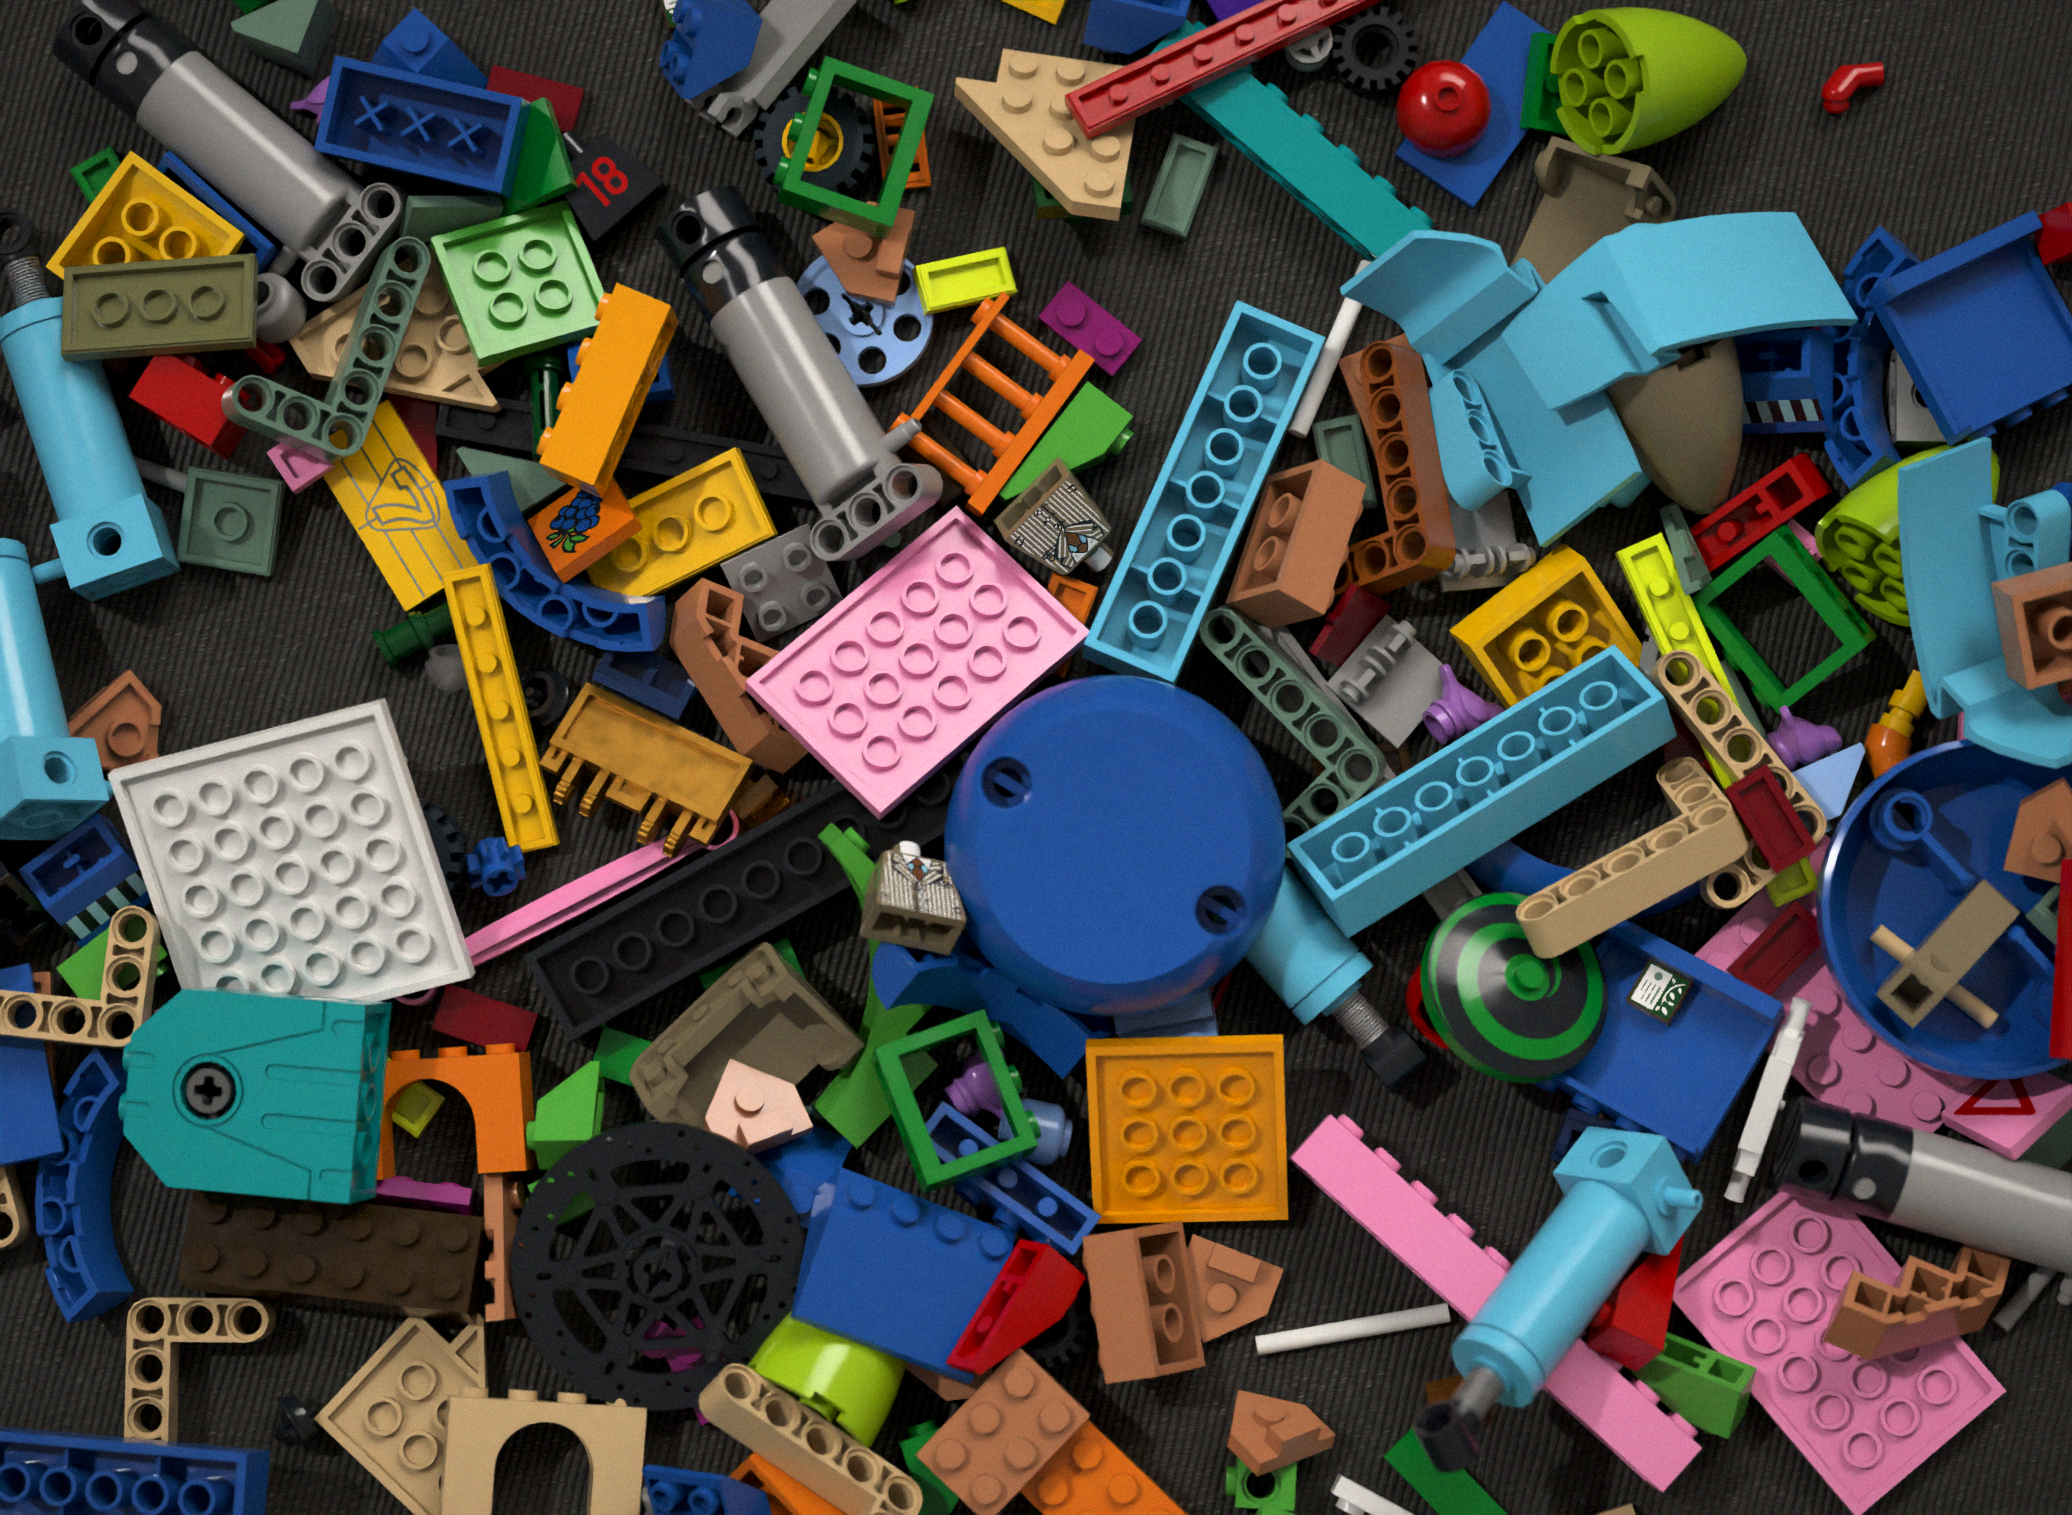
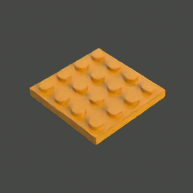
M1283 1034L1086 1039L1093 1211L1101 1216L1096 1224L1288 1220Z

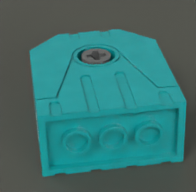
M217 987L182 989L131 1034V1041L124 1048L123 1069L125 1072H128L126 1092L122 1093L118 1107L119 1119L124 1121L123 1134L166 1187L310 1199L347 1204L376 1198L392 1003Z

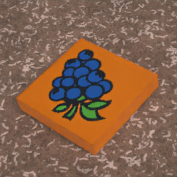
M614 476L603 499L574 487L527 520L552 568L563 583L568 582L643 529Z

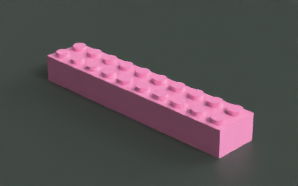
M1331 1114L1325 1116L1288 1160L1470 1323L1511 1268L1512 1264L1493 1247L1486 1246L1481 1250L1470 1239L1476 1232L1455 1213H1450L1447 1217L1442 1215L1434 1207V1204L1439 1199L1421 1182L1413 1180L1409 1185L1397 1174L1402 1166L1383 1148L1377 1147L1372 1152L1363 1144L1360 1139L1365 1132L1345 1114L1340 1115L1337 1119ZM1584 1330L1542 1389L1646 1483L1663 1493L1702 1449L1693 1440L1698 1431L1679 1414L1669 1411L1665 1415L1659 1410L1656 1404L1661 1398L1641 1380L1632 1378L1628 1382L1618 1373L1624 1365L1587 1347V1344L1581 1339L1587 1333Z

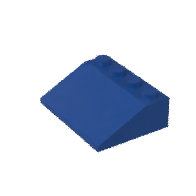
M839 1167L815 1192L791 1318L969 1384L973 1381L974 1373L953 1369L945 1362L1011 1255L1015 1234Z

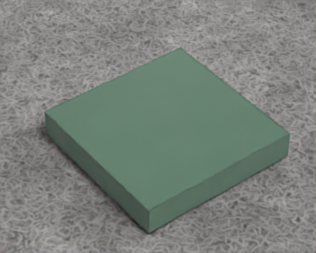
M194 465L189 466L176 561L264 576L274 575L286 481Z

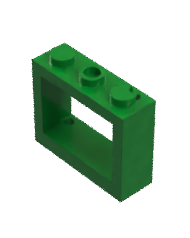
M825 56L819 70L810 67L801 95L808 97L809 100L804 114L795 112L787 135V139L795 143L790 158L781 156L772 181L773 184L780 186L776 201L885 239L893 227L935 94ZM831 84L906 110L876 206L800 180Z
M1787 524L1771 533L1691 598L1706 633L1710 634L1712 632L1724 648L1721 649L1724 658H1727L1729 665L1738 672L1744 671L1754 684L1752 691L1758 701L1767 709L1773 708L1778 715L1780 714V707L1784 705L1790 707L1878 637ZM1769 555L1775 559L1844 644L1789 689L1782 684L1714 600Z
M985 1009L874 1048L871 1055L872 1065L923 1195L1032 1155L1038 1146L1036 1139L1041 1137V1132L1037 1119L1032 1110L1024 1111L1018 1095L1023 1092L1020 1076L1013 1064L1006 1065L1000 1048L1005 1047L1001 1028L995 1019L988 1020ZM973 1033L1014 1138L941 1165L900 1059Z

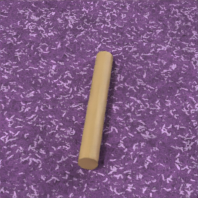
M1882 924L1876 928L1869 938L1900 963L1914 950V948ZM1958 982L1945 995V998L1986 1029L1994 1023L1999 1015Z

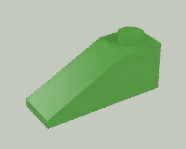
M1087 381L999 493L1000 502L1008 507L1058 456L1074 475L1103 462L1111 452L1118 456L1135 435L1130 430V427L1133 425V416Z
M1666 1332L1664 1348L1661 1353L1637 1372L1626 1367L1637 1379L1654 1391L1668 1408L1674 1413L1679 1414L1689 1424L1699 1427L1706 1433L1719 1435L1726 1439L1730 1438L1745 1415L1757 1370L1756 1367L1669 1332Z

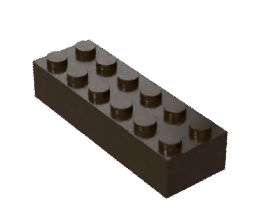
M193 1189L177 1279L191 1291L476 1324L489 1240L484 1230L483 1217L358 1202L347 1204Z

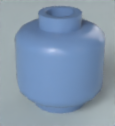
M1021 1098L1024 1111L1032 1110L1041 1132V1137L1036 1139L1038 1146L1033 1154L1022 1159L1026 1162L1047 1166L1053 1164L1058 1156L1065 1157L1071 1139L1072 1119L1066 1118L1064 1109L1058 1104ZM1003 1111L998 1128V1139L1007 1141L1013 1139L1014 1135Z

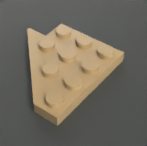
M1003 49L996 83L956 77L954 96L1070 214L1119 221L1136 118L1087 140L1065 105V95L1125 66Z
M429 244L426 247L429 249L431 257L430 265L383 392L496 413L502 408L482 377L508 360L480 368L477 367ZM408 257L397 264V267L403 272L410 273L413 267L411 258ZM368 283L305 322L301 330L289 339L290 344L313 379L332 381ZM379 295L378 305L380 310L387 316H395L396 304L393 299L387 295ZM364 338L361 345L363 353L370 360L377 361L380 357L379 346L372 339ZM347 382L346 384L349 386L360 387L352 382Z
M479 1313L476 1324H468L450 1342L426 1318L408 1317L314 1418L414 1515H440L439 1504L448 1395L459 1396L460 1386L488 1388L486 1318Z

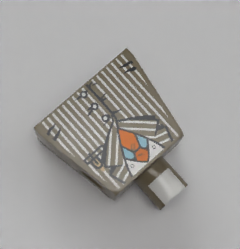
M1059 456L994 520L1005 541L1061 575L1069 574L1081 561L1092 571L1099 572L1109 564L1113 556V550L1102 542L1110 534L1112 527L1100 508Z
M899 842L892 850L882 852L868 880L860 937L949 955L966 924V915L958 890L944 861L921 857V849L914 842Z

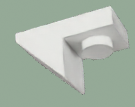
M1338 1474L1330 1489L1332 1494L1339 1497L1335 1506L1351 1515H1364L1365 1511L1371 1515H1415L1341 1474Z

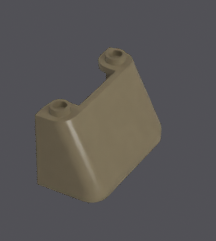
M1552 136L1546 150L1539 154L1534 167L1538 184L1545 194L1512 265L1523 257L1532 263L1547 285L1603 237L1619 233L1635 223L1661 224L1672 222L1675 216L1676 198L1652 167L1615 155H1593L1581 149L1577 143Z
M763 942L748 950L654 1040L635 1060L629 1076L646 1110L658 1121L684 1123L705 1128L703 1125L704 1118L729 1059L748 1065L796 1086L818 1064L826 1071L846 1068L855 1060L858 1051L865 1044L850 1025L774 947L767 942ZM682 1130L678 1132L680 1135L685 1134V1132ZM699 1144L694 1145L696 1149L701 1147ZM708 1159L706 1164L711 1167L713 1160Z

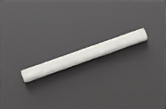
M1361 260L1355 275L1372 262ZM1346 297L1343 301L1288 429L1294 436L1306 438L1362 308L1363 304Z
M1447 1303L1260 1335L1255 1336L1259 1356L1450 1322V1314Z

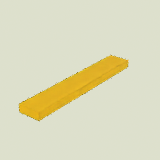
M491 562L443 573L441 577L508 846L510 848L514 845H520L522 853L558 845L560 840L542 768L539 765L540 759Z

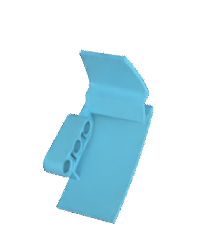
M1748 212L1703 216L1661 224L1635 223L1619 233L1603 237L1553 278L1501 333V336L1547 409L1556 411L1593 395L1624 378L1647 376L1681 357L1677 348L1768 330L1832 325L1853 326L1858 318L1795 212Z
M1412 230L1340 287L1341 294L1396 321L1404 330L1410 346L1422 356L1433 385L1427 390L1442 472L1447 487L1457 504L1465 510L1475 511L1505 488L1516 489L1539 545L1546 548L1642 473L1634 450L1605 389L1556 411H1550L1502 338L1501 333L1546 286L1532 263L1522 257L1508 268L1500 245L1469 234L1435 230Z
M1981 437L1899 468L1898 517L1904 587L1916 656L1931 713L1941 720L1964 712L1963 736L1995 753L2056 769L2072 763V706L2061 698L2057 682L2027 690L2007 676L1991 583L2069 562L2071 509L2067 499L2056 490H2046L2010 503L2008 508L1992 504L1991 438Z

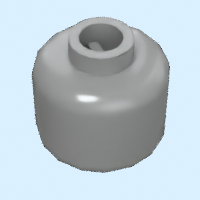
M262 273L258 275L256 337L269 344L285 342L294 337L304 325L307 316L306 302L303 296L284 277L274 273Z

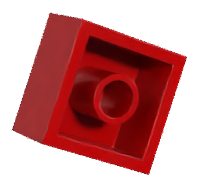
M188 353L154 355L129 397L149 414L228 461L248 430L230 421L222 409V395L235 382L220 373H217L215 378L211 379L208 377L211 371L202 366L200 361ZM240 389L238 393L240 405L247 411L255 412L256 410L247 403L251 395Z

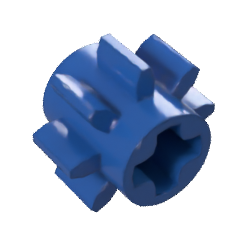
M490 837L481 840L475 846L473 854L465 855L468 867L467 876L471 888L475 889L482 886L488 897L509 894L516 888L518 879H526V872L523 866L525 860L521 846L514 845L509 848L504 837Z

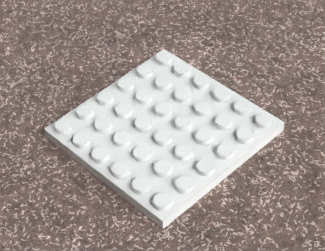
M385 698L116 768L107 774L181 990L217 987L382 1001L470 979L475 974V969Z

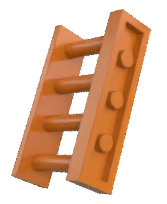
M1003 291L995 302L988 297L985 298L970 319L977 325L911 416L909 417L902 411L886 433L888 434L898 425L906 423L911 418H916L920 422L933 404L994 450L991 454L997 457L998 461L987 474L982 469L976 472L922 431L914 435L913 439L907 443L908 446L965 487L963 492L971 498L964 506V509L978 519L1095 361L1094 358L1081 349L1078 350L1072 359L1065 354L1060 357L1001 314V310L1010 298ZM988 328L1050 373L1047 377L1055 383L1045 397L1037 392L1034 395L1030 394L972 351ZM960 366L1022 411L1020 416L1027 421L1017 435H1014L1009 430L1006 434L944 389Z

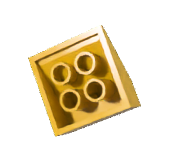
M130 151L45 267L64 280V267L236 255L246 235L137 154Z
M1564 543L1449 630L1473 667L1506 709H1509L1613 644L1638 669L1643 646L1586 558Z

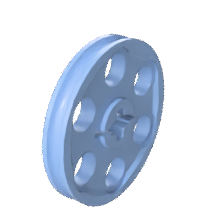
M823 256L816 259L805 270L796 285L804 298L813 290H822L830 297L828 309L824 313L814 316L826 336H834L839 340L841 349L838 356L858 388L877 387L900 378L913 368L928 347L933 331L934 314L924 315L912 273V269L915 266L908 259L905 260L903 272L910 278V287L906 293L897 296L895 306L848 296ZM846 296L854 306L858 305L861 309L871 306L873 309L870 312L873 325L881 332V335H877L869 325L866 326L862 322L857 323L855 326L851 324L854 315L851 306L842 297ZM906 316L917 319L921 324L919 336L909 342L901 341L894 334L896 322ZM877 349L885 354L886 365L881 372L868 374L860 368L859 359L865 351Z

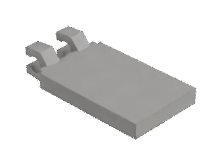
M771 0L759 14L762 24L749 66L691 100L685 99V101L691 107L700 110L704 106L706 98L712 95L711 104L699 114L712 125L717 121L722 123L728 111L734 107V115L731 119L725 121L721 127L727 133L737 137L756 117L759 107L767 110L857 0Z

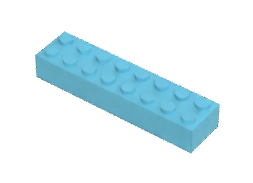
M1239 300L1236 301L1083 645V658L1122 675L1151 678L1174 686L1176 685L1197 638L1203 618L1209 611L1322 353L1326 337Z
M1613 644L1286 844L1301 882L1347 938L1353 936L1675 738L1677 734L1665 697Z

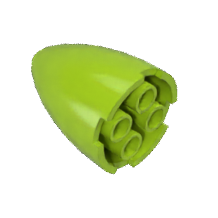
M1616 7L1589 10L1581 15L1572 16L1563 25L1553 47L1550 73L1558 74V86L1562 106L1556 112L1569 137L1581 149L1590 154L1612 155L1643 148L1663 141L1693 126L1713 112L1730 96L1742 80L1747 60L1741 46L1720 29L1699 19L1652 8Z
M1969 441L1959 442L1951 447L1948 444L1938 446L1899 461L1847 494L1817 523L1815 542L1828 571L1835 572L1838 569L1847 581L1860 591L1854 600L1871 613L1888 622L1911 627L1901 560L1898 517V469L1963 445ZM1991 448L1992 504H1995L1998 495L2000 467L1998 457Z
M791 1311L764 1341L747 1367L870 1449L899 1391L907 1361L791 1318Z

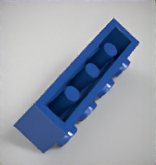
M942 1101L925 1124L941 1165L1000 1143L944 1101ZM1022 1158L953 1183L955 1185L953 1191L962 1200L972 1206L980 1203L994 1213L992 1219L1000 1228L1015 1235L1017 1232H1020L1034 1242L1049 1244L1067 1261H1070L1083 1243L1082 1237L1088 1236L1101 1218L1099 1214Z

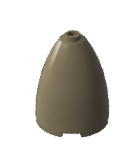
M1733 336L1677 348L1681 354V357L1647 376H1631L1605 388L1634 450L1640 468L1666 496L1683 509L1693 511L1697 515L1708 514L1721 507V502L1728 496L1737 469L1742 443L1744 413L1740 364Z

